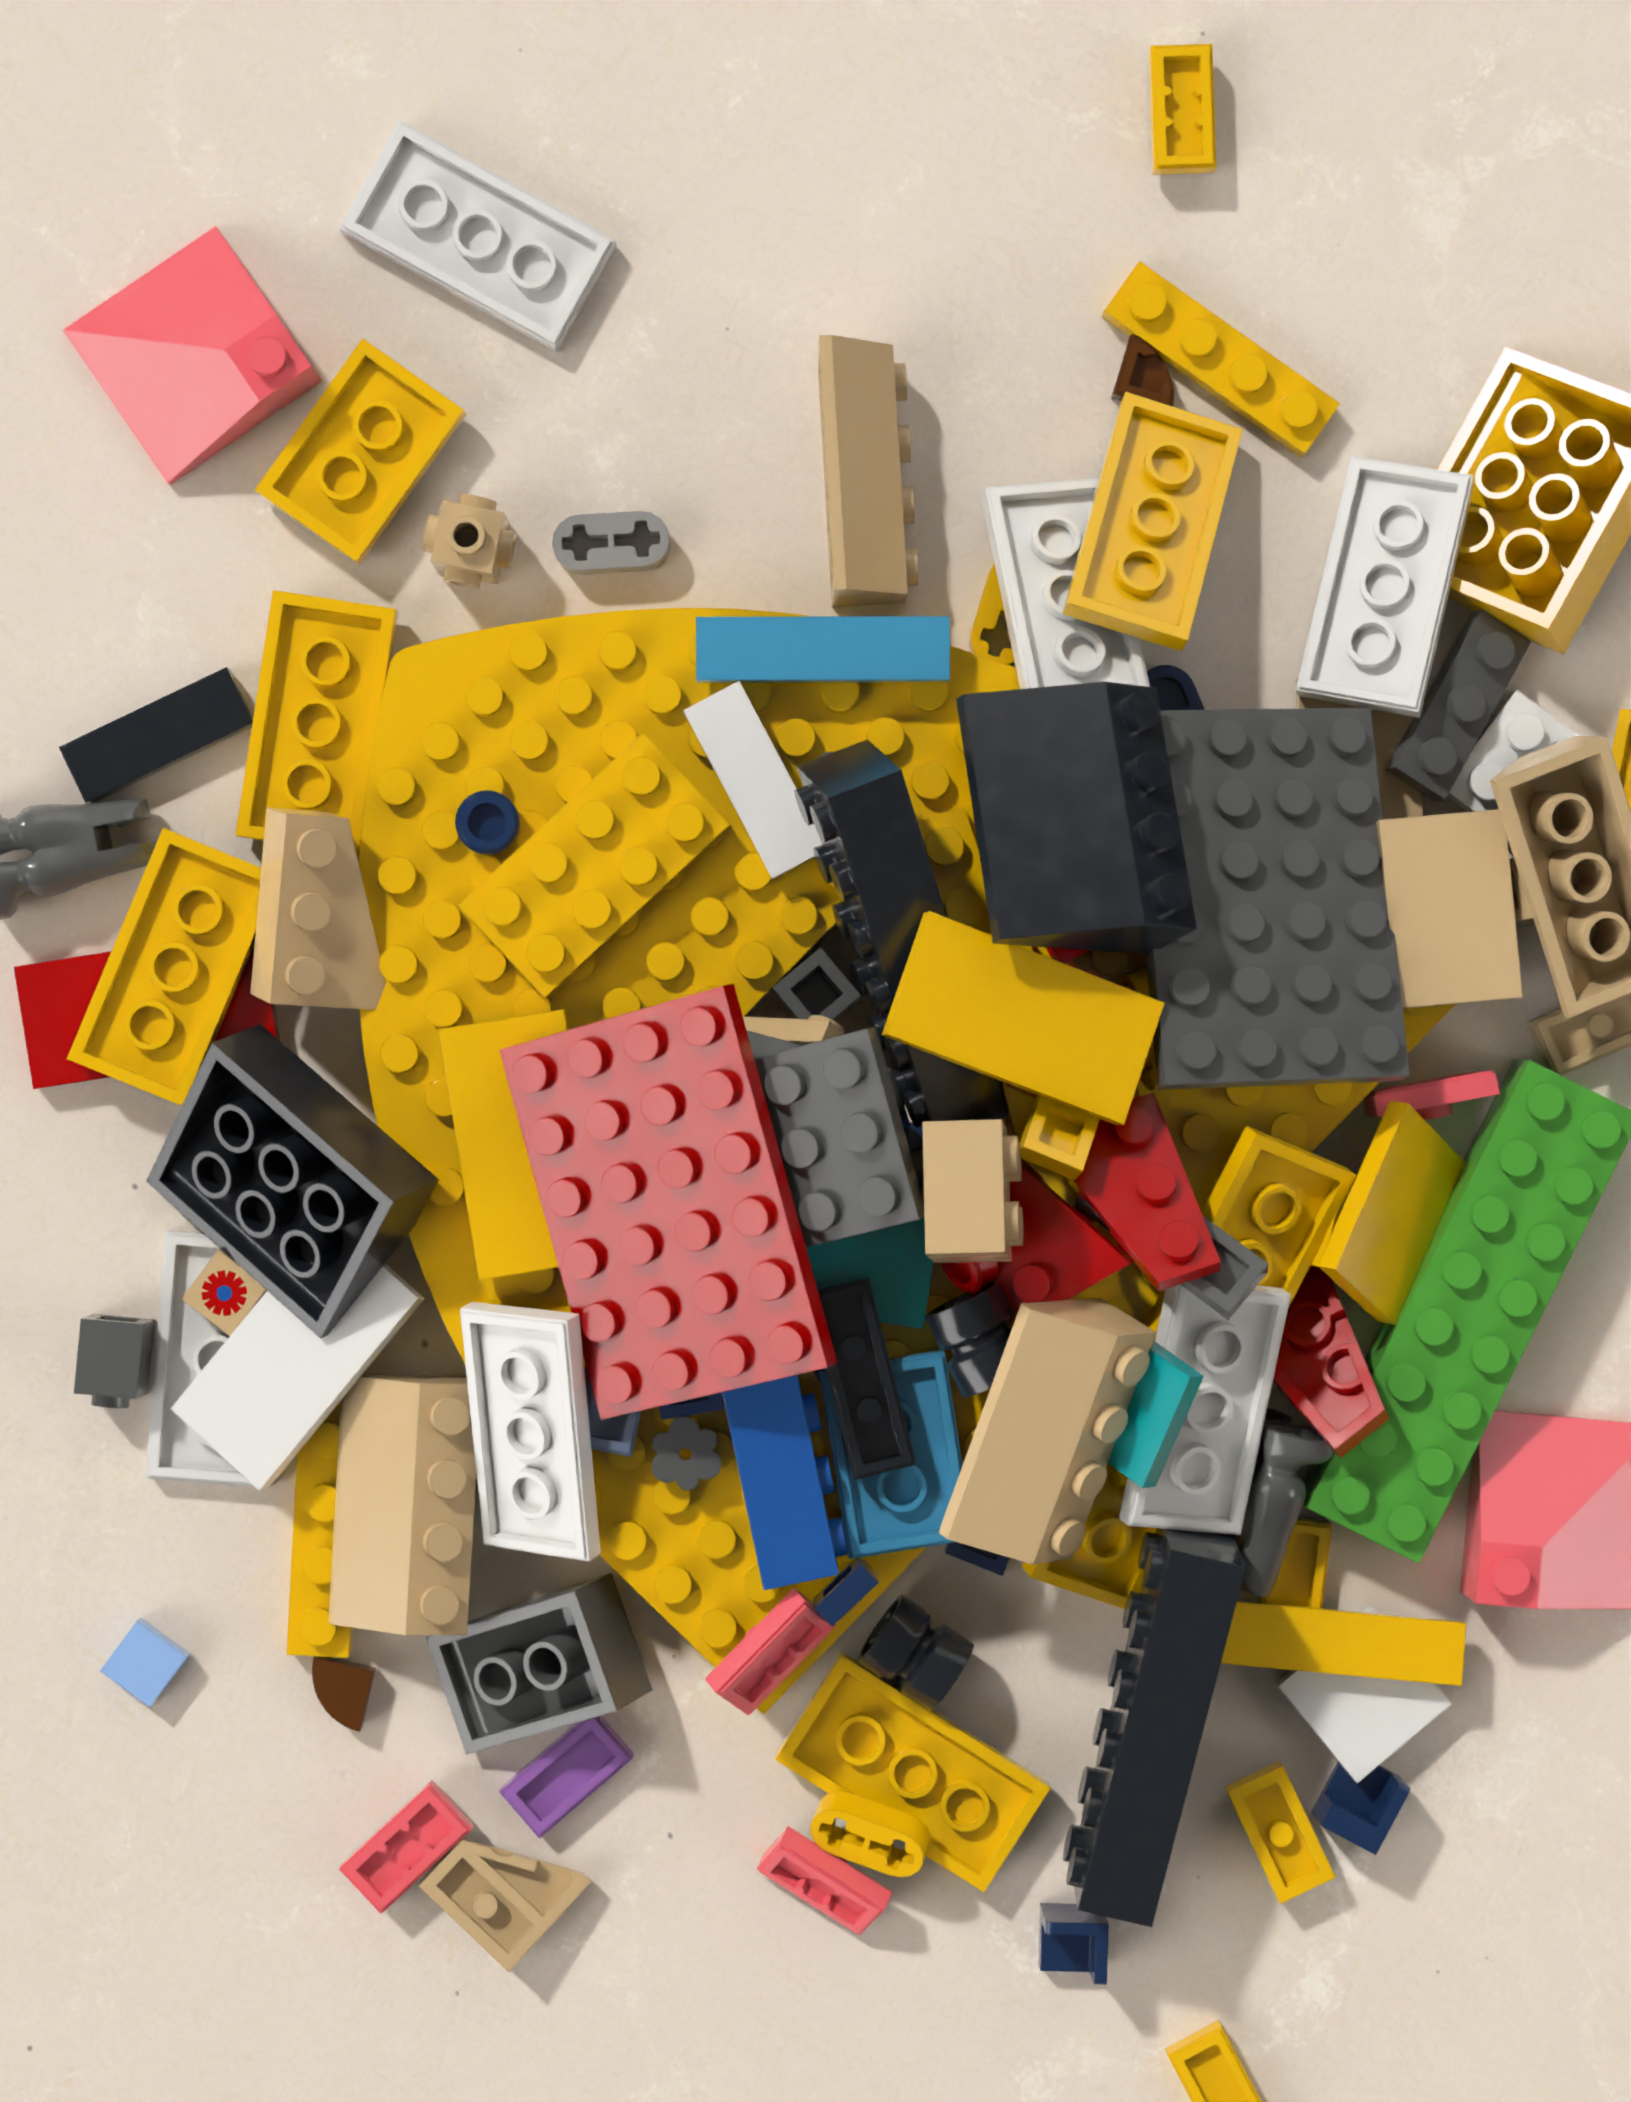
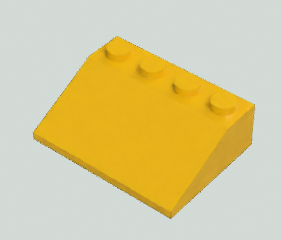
M1505 347L1438 470L1474 475L1475 481L1448 598L1473 612L1483 609L1526 639L1564 655L1631 535V394Z

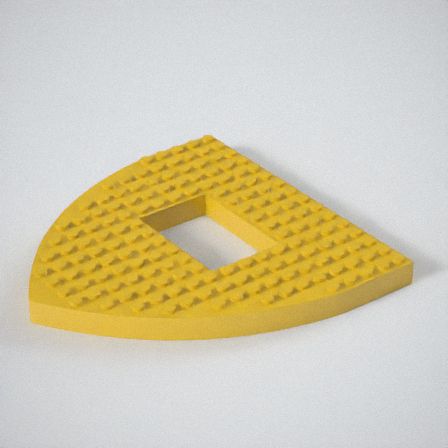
M661 608L561 616L444 637L403 648L390 661L369 762L359 850V867L380 955L379 969L385 978L386 984L376 1010L359 1009L362 1041L377 1126L439 1179L415 1226L408 1234L442 1320L464 1363L465 1355L460 1308L471 1302L571 1313L559 1267L479 1280L438 1029L565 1009L568 1029L570 1030L729 984H734L742 1016L745 1017L772 990V987L780 982L836 924L832 905L839 903L840 898L833 882L827 884L824 881L815 858L772 880L683 710L734 684L696 682V617L811 616L733 608ZM950 646L949 682L741 683L796 789L803 787L797 769L798 765L817 759L826 752H835L868 739L902 770L917 822L965 807L978 846L956 699L963 694L1020 689L1015 667ZM644 732L730 824V827L551 995L544 998L462 911L458 904ZM489 790L501 793L518 810L520 816L519 835L513 845L502 853L495 855L476 853L469 849L457 834L455 819L459 806L468 796L479 791ZM1032 946L1033 952L1050 958L1045 947ZM1090 950L1066 963L1067 965L1074 964L1116 984H1118L1119 977L1122 974L1147 968L1146 954ZM1456 1004L1403 1009L1407 1054ZM1139 1079L1133 1099L1154 1092L1202 1213L1245 1126L1312 1152L1380 1082L1151 1091ZM1009 1117L1002 1119L1009 1136H1014ZM923 1185V1186L920 1188V1190H921V1194H922V1197H923V1200H924V1185ZM1106 1229L1109 1240L1115 1246L1120 1245ZM1132 1262L1117 1271L1124 1297L1107 1302L1142 1324H1145L1161 1291H1158L1137 1264ZM933 1263L926 1314L945 1302L966 1293L951 1282L944 1272L941 1263ZM1003 1291L1012 1311L1006 1325L1008 1328H1012L1017 1313ZM926 1319L924 1329L880 1322L889 1358L942 1350L939 1348ZM943 1349L945 1351L946 1363L948 1364L953 1356L952 1350ZM947 1365L963 1465L990 1389L963 1398ZM814 1371L798 1374L802 1395L815 1393L822 1430L810 1433L815 1457L828 1455L835 1493L823 1495L828 1519L841 1517L843 1526L822 1386L813 1373ZM725 1404L724 1410L688 1415L698 1423L700 1430L709 1428L717 1434L718 1441L714 1450L720 1455L722 1462L721 1469L715 1477L707 1480L699 1478L698 1485L692 1490L681 1489L676 1480L666 1483L654 1476L652 1462L658 1453L652 1447V1440L657 1433L668 1432L669 1426L675 1418L661 1420L659 1407L642 1410L632 1457L591 1449L601 1554L599 1555L716 1668L744 1639L746 1633L753 1626L759 1624L793 1588L814 1602V1597L837 1575L763 1590ZM683 1448L680 1451V1455L683 1458H689L692 1452L688 1448ZM927 1547L862 1557L876 1571L879 1583L836 1623L837 1625L757 1709L764 1715ZM848 1555L836 1557L839 1573L854 1559H849Z

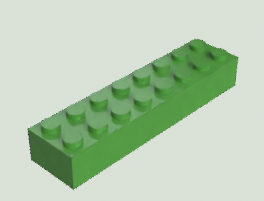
M1512 1060L1499 1087L1500 1094L1495 1095L1463 1159L1465 1164L1396 1325L1381 1324L1365 1357L1366 1364L1389 1420L1343 1457L1339 1458L1334 1452L1333 1456L1321 1464H1312L1304 1480L1307 1492L1303 1505L1306 1508L1418 1564L1631 1137L1630 1109L1531 1060Z

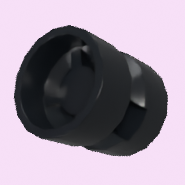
M998 1281L989 1284L980 1291L974 1293L966 1292L924 1315L939 1348L952 1350L953 1356L947 1365L963 1398L982 1393L991 1388L1012 1328H1008L1006 1325L1012 1311Z
M901 1594L889 1606L870 1633L859 1653L857 1662L880 1678L891 1679L900 1676L901 1692L926 1710L931 1711L942 1701L960 1676L972 1654L974 1644L946 1624L932 1630L930 1628L931 1616L923 1608Z

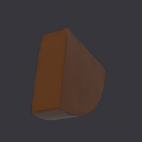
M1130 335L1111 398L1121 401L1125 392L1173 407L1174 385L1165 364L1150 344Z
M314 1656L312 1680L314 1690L321 1705L338 1723L360 1732L363 1728L376 1667L332 1657Z

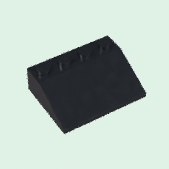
M1095 682L963 694L956 699L993 944L1149 954L1153 949H1161L1197 929L1156 688L1113 682Z
M261 1024L212 1042L146 1180L149 1185L320 1338L327 1336L415 1226L439 1181L435 1175Z

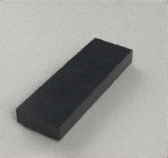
M225 667L60 746L59 749L85 803L89 804L251 728L253 716L231 670Z
M869 1277L818 1290L838 1362L826 1368L854 1480L916 1465Z

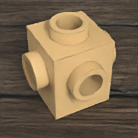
M460 494L459 503L442 500L439 516L429 515L424 533L423 551L431 553L430 562L437 572L444 573V582L461 587L479 589L481 581L498 584L501 567L510 569L517 533L509 530L510 523L505 513L495 511L497 502L476 495ZM462 527L478 530V539L474 545L461 547L456 543L458 531Z

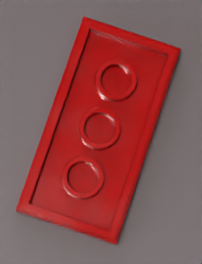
M254 947L215 1041L259 1024L280 1040L274 1004H269L250 994ZM111 951L14 967L33 1089L110 1078V1076L70 1061L67 1057Z

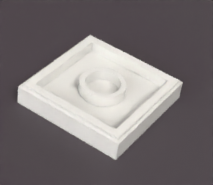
M1368 1606L1362 1611L1367 1613H1377L1376 1610L1371 1606ZM1291 1670L1275 1683L1356 1783L1360 1782L1452 1705L1435 1683Z

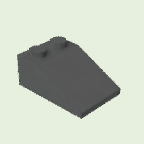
M612 1572L557 1589L468 1621L467 1635H430L426 1637L466 1755L616 1712L653 1690Z

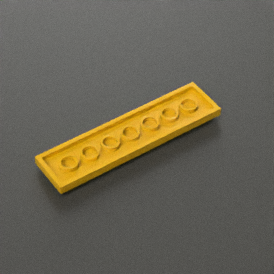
M1245 1126L1202 1211V1215L1269 1264L1268 1273L1258 1285L1282 1288L1291 1293L1290 1306L1324 1240L1334 1216L1337 1215L1357 1175L1340 1164ZM1165 1290L1161 1291L1145 1323V1326L1155 1332L1158 1329ZM1108 1463L1106 1467V1481L1100 1492L1095 1496L1085 1523V1537L1079 1548L1074 1552L1073 1558L1034 1565L1023 1562L1021 1567L1030 1578L1125 1609L1130 1591L1140 1592L1144 1570L1138 1568V1558L1144 1534L1146 1531L1155 1533L1156 1528L1127 1526L1119 1519L1125 1486H1120L1111 1477L1113 1466Z

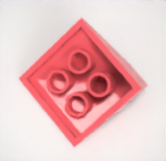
M216 226L63 329L70 342L169 485L322 382Z
M1495 1410L1471 1461L1460 1592L1475 1604L1532 1609H1631V1422Z

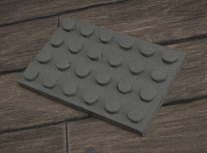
M1371 708L1160 710L1197 929L1161 949H1153L1149 954H1146L1149 995L1151 998L1165 1003L1153 1037L1158 1090L1401 1081L1409 1077L1395 934L1389 928L1376 821L1383 820Z

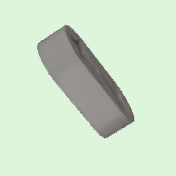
M631 511L581 514L568 517L558 525L553 533L552 546L558 562L564 569L574 574L638 572L655 569L664 562L670 550V537L667 526L661 518L651 512ZM641 525L648 527L650 536H660V544L651 545L649 556L638 557L633 546L615 547V539L635 537L636 527ZM585 529L590 540H608V547L589 549L587 560L577 561L572 550L563 549L564 542L574 540V530Z

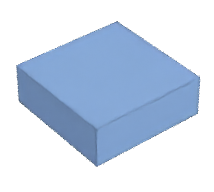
M140 1618L100 1671L148 1707H151L189 1657L190 1653L143 1618Z

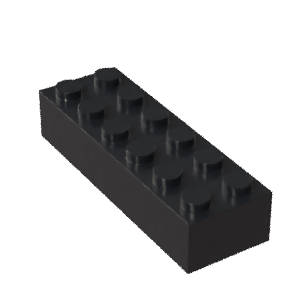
M868 739L798 765L797 769L803 787L794 790L796 801L805 823L808 826L814 824L822 845L813 848L814 856L824 881L827 884L833 882L839 895L840 902L832 905V910L840 933L845 941L852 939L859 957L850 962L852 973L861 994L864 997L870 995L877 1014L868 1017L870 1027L876 1026L883 1052L888 1050L895 1068L892 1072L899 1093L916 1128L923 1126L922 1122L995 1120L1009 1117L997 1079L882 1036L923 913L931 911L947 917L902 770Z
M1156 1528L1155 1533L1146 1531L1144 1534L1138 1558V1568L1144 1570L1140 1592L1130 1591L1123 1616V1628L1129 1629L1125 1651L1117 1649L1114 1651L1108 1674V1686L1114 1688L1110 1710L1100 1708L1093 1733V1745L1099 1746L1095 1768L1088 1766L1084 1768L1078 1792V1803L1084 1804L1080 1826L1074 1824L1069 1826L1064 1845L1063 1861L1069 1862L1066 1883L1067 1885L1074 1886L1077 1909L1079 1911L1148 1927L1153 1925L1246 1569L1233 1534Z

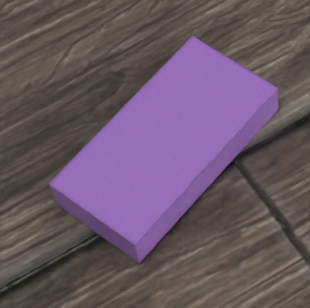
M602 1716L591 1718L571 1726L500 1788L499 1792L540 1839L633 1759L634 1753Z

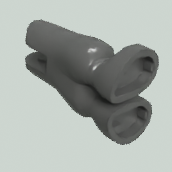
M125 799L89 804L34 805L24 808L15 818L6 819L0 815V856L20 849H28L32 852V855L27 859L15 862H0V920L10 918L15 914L20 895L24 892L31 891L41 897H51L101 878L147 866L156 842L128 843L121 845V847L113 848L109 831L110 827H124L135 822L150 819L151 815L147 800Z
M1267 1408L1241 1535H1234L1246 1566L1241 1589L1262 1598L1269 1596L1275 1585L1293 1528L1305 1501L1307 1486L1305 1481L1297 1475V1470L1301 1466L1321 1464L1330 1459L1334 1454V1451L1314 1429L1291 1425L1292 1419L1290 1416Z

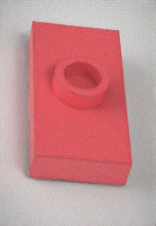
M1477 1070L1372 1090L1363 1100L1366 1116H1383L1387 1105L1392 1100L1409 1103L1424 1120L1453 1115L1451 1103L1498 1095L1500 1092L1496 1073H1492V1070Z
M793 1588L759 1624L753 1626L746 1633L744 1639L705 1680L716 1694L749 1715L819 1645L837 1624L831 1626L815 1610L814 1602Z
M431 1780L341 1864L339 1870L382 1914L473 1829L474 1824L441 1788Z
M789 1826L764 1852L757 1867V1870L769 1879L860 1935L885 1910L893 1893L849 1865L846 1859L822 1850L816 1843Z

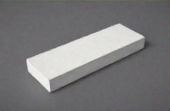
M740 681L683 710L772 880L815 858L813 848L822 845L814 824L808 826L805 823L796 801L794 792L796 787Z

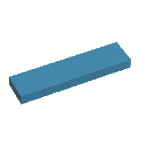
M950 616L696 617V682H949Z

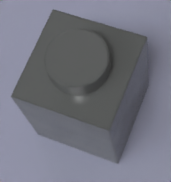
M819 948L772 987V997L791 1019H808L812 1015H820L837 1022L859 1004L861 997L859 992L822 948Z
M92 1314L81 1318L74 1394L92 1395L91 1405L106 1408H128L130 1399H138L147 1394L155 1319Z

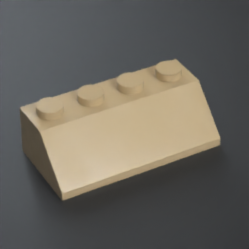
M819 335L817 365L832 607L905 603L908 595L907 586H918L917 549H905L904 524H915L913 486L901 487L900 463L911 462L909 425H898L896 401L907 400L906 364L894 363L893 345L836 335Z
M1573 736L1519 757L1490 780L1564 1017L1568 1018L1631 993V811L1608 737Z
M1102 1298L1021 1303L938 1533L948 1540L1033 1565L1073 1558L1074 1552L1079 1548L1085 1537V1523L1095 1496L1100 1492L1106 1481V1467L1114 1443L1127 1425V1409L1135 1387L1148 1369L1150 1361L1148 1353L1157 1332Z
M362 1374L341 1400L328 1622L331 1625L405 1636L467 1635L476 1465L466 1377Z

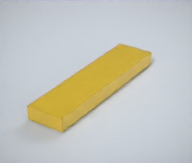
M1237 1600L1221 1664L1462 1686L1467 1623L1453 1620Z

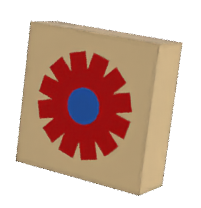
M220 1248L181 1299L231 1336L267 1290Z

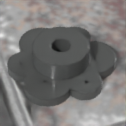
M689 1416L675 1418L671 1422L668 1432H659L652 1440V1447L658 1453L652 1462L654 1476L666 1483L676 1480L678 1486L683 1490L694 1489L698 1485L699 1478L707 1480L715 1477L719 1473L722 1464L720 1455L714 1450L718 1441L717 1434L709 1428L700 1430L698 1423ZM683 1448H688L691 1450L692 1455L689 1458H683L680 1455V1451Z

